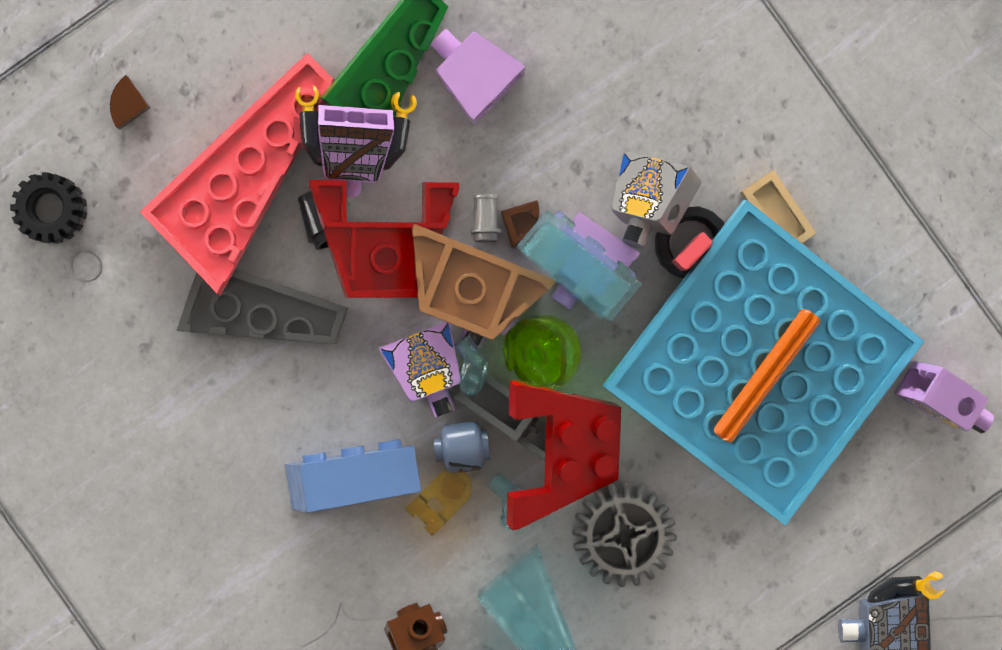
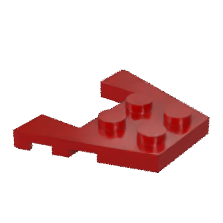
M309 180L312 198L344 296L346 298H418L412 229L414 224L442 235L444 229L447 228L451 216L449 212L454 197H457L459 182H422V222H348L347 180Z
M516 380L510 381L509 415L515 420L546 416L544 486L507 492V526L513 531L519 530L619 480L622 407L610 401L574 393L572 395L543 386L535 387Z

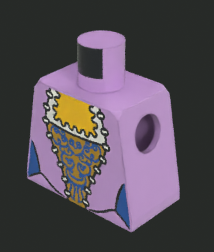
M450 323L439 324L379 348L410 402L427 397L434 418L456 410L448 388L462 383V377Z
M913 361L894 392L897 396L942 423L967 432L970 429H974L982 434L990 428L994 420V415L984 409L988 398L943 367Z

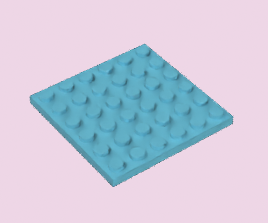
M743 200L712 240L713 245L696 261L602 386L786 526L925 341L748 200ZM802 309H807L814 313L820 319V324L733 442L728 443L717 436L713 431L714 427Z

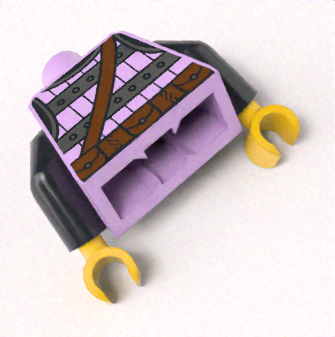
M313 86L315 97L313 101L305 103L301 99V87H298L295 97L297 102L303 106V112L299 113L301 143L313 163L323 167L324 178L328 180H347V197L359 196L362 191V182H378L382 171L390 169L404 154L410 128V120L407 119V116L417 105L414 95L410 96L409 107L405 110L401 109L398 105L400 92L392 96L391 106L396 112V117H393V110L319 105L317 112L314 106L320 100L319 90Z

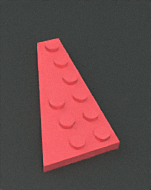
M308 53L140 211L220 296L302 147L299 113L303 112V106L296 100V90L298 87H301V99L303 102L309 103L315 97L313 86L319 90L321 97L334 81ZM320 99L318 103L314 106V109L317 112L319 109V105H325V102L322 99Z

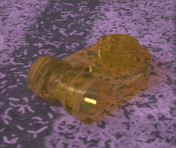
M445 469L405 510L412 517L417 515L426 524L424 529L433 536L471 496L473 487L471 478L466 472L451 473ZM433 497L444 506L437 514L427 505Z

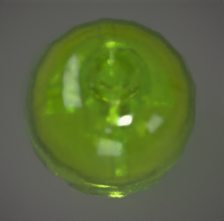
M535 315L518 322L513 329L508 331L504 340L503 354L508 371L514 370L520 382L535 387L543 386L556 390L571 381L579 370L582 347L576 331L566 321L553 315Z

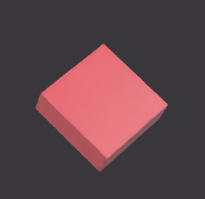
M704 232L699 233L671 263L680 271L688 270L713 245V241Z

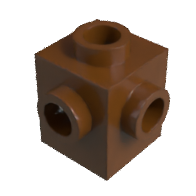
M418 603L408 605L397 611L398 617L387 621L384 627L392 650H438L437 648L441 647L445 641L444 634L447 633V627L439 611L434 613L430 604L419 607ZM414 630L419 631L422 635H417Z

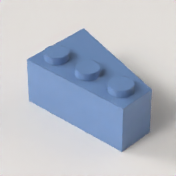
M401 439L379 442L378 450L364 452V446H355L340 449L341 456L327 458L326 452L302 456L303 462L285 464L292 510L309 513L421 492L414 445L402 446Z

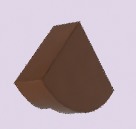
M127 75L116 84L110 99L111 117L116 128L119 130L151 108Z
M538 200L501 211L512 248L524 243L534 232L539 217Z

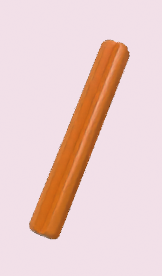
M802 309L714 427L713 431L717 436L728 443L733 442L820 324V319L814 313L807 309Z

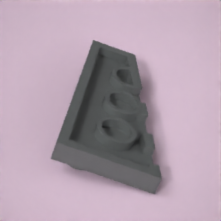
M234 270L220 296L196 272L176 331L336 344L348 308L238 270Z

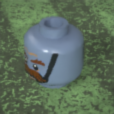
M476 421L446 424L441 430V438L434 439L436 462L444 461L445 468L449 473L479 471L484 467L485 460H490L487 429L481 430L479 423Z

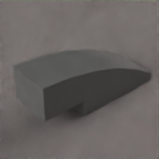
M476 366L454 398L545 461L546 416L519 420L512 418L509 415V388Z

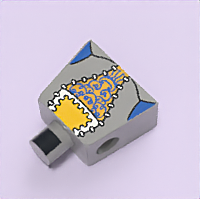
M624 151L611 205L612 212L623 223L628 225L622 238L624 243L635 248L644 249L650 231L667 235L675 231L702 182L690 166Z

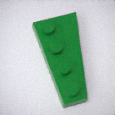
M400 0L320 99L328 106L393 110L391 106L392 96L400 92L398 105L401 107L400 102L408 85L412 84L418 71L416 68L424 52L428 51L449 6L442 0ZM393 110V117H396V112Z

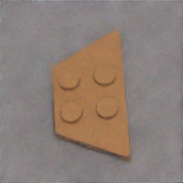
M414 224L412 229L419 311L491 340L496 338L552 288L555 280L416 224Z

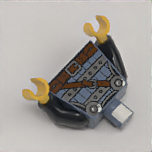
M934 571L923 580L920 576L889 578L870 591L868 599L859 601V619H839L838 633L840 642H860V650H931L929 599L939 598L946 590L933 589L930 585V580H939L943 577V574Z

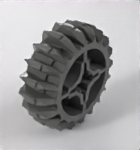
M624 482L622 494H617L615 485L611 483L608 485L609 497L604 498L602 492L596 490L594 495L599 502L595 506L587 499L582 502L583 506L590 513L588 516L578 512L575 514V519L585 523L584 527L572 528L574 536L584 537V540L574 543L573 547L575 551L587 549L588 552L583 554L579 561L581 565H586L591 561L595 562L589 570L591 576L595 577L603 569L605 572L602 581L605 584H609L613 575L616 574L619 587H625L626 575H631L633 584L638 586L640 585L638 573L644 571L649 580L655 578L654 573L649 568L652 564H655L661 570L665 569L666 564L658 558L660 553L666 556H673L674 551L664 546V541L674 542L677 540V536L674 533L665 532L664 529L674 526L675 520L673 518L661 519V516L669 511V507L666 504H662L657 508L653 507L659 499V495L655 492L650 494L646 500L643 499L646 492L645 486L639 485L635 495H632L631 484ZM622 503L642 507L650 514L653 521L646 523L643 521H629ZM611 507L612 525L609 529L600 532V535L592 536L596 520L606 509ZM619 516L628 530L632 527L635 530L633 534L628 536L629 552H627L626 546L622 544L620 539L617 541L613 539L614 535L620 533ZM655 533L651 549L642 559L637 561V543L641 539L649 537V534ZM602 546L605 548H619L622 551L626 565H618L605 560L597 553L595 548Z

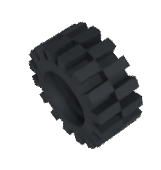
M41 172L42 175H30V180L28 182L22 180L18 184L21 187L20 191H14L12 195L13 198H16L15 204H10V211L15 212V216L12 217L14 224L20 226L18 230L22 234L28 235L30 239L57 244L62 243L63 239L70 240L75 236L73 232L75 230L80 231L83 227L80 224L82 218L86 219L87 212L83 211V206H87L86 199L81 197L83 192L74 185V182L57 174ZM45 194L57 195L63 204L61 216L52 223L42 222L37 217L35 211L37 201Z

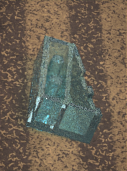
M547 209L520 241L516 249L603 322H611L641 287L642 283L635 278L636 274L620 261L615 263L604 254L606 249L589 235L583 238L574 231L573 228L576 224L559 210L553 214Z
M535 544L478 591V600L519 650H577L538 544Z

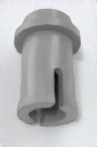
M473 195L475 229H471V234L475 235V242H497L498 234H501V229H498L497 225L498 195Z

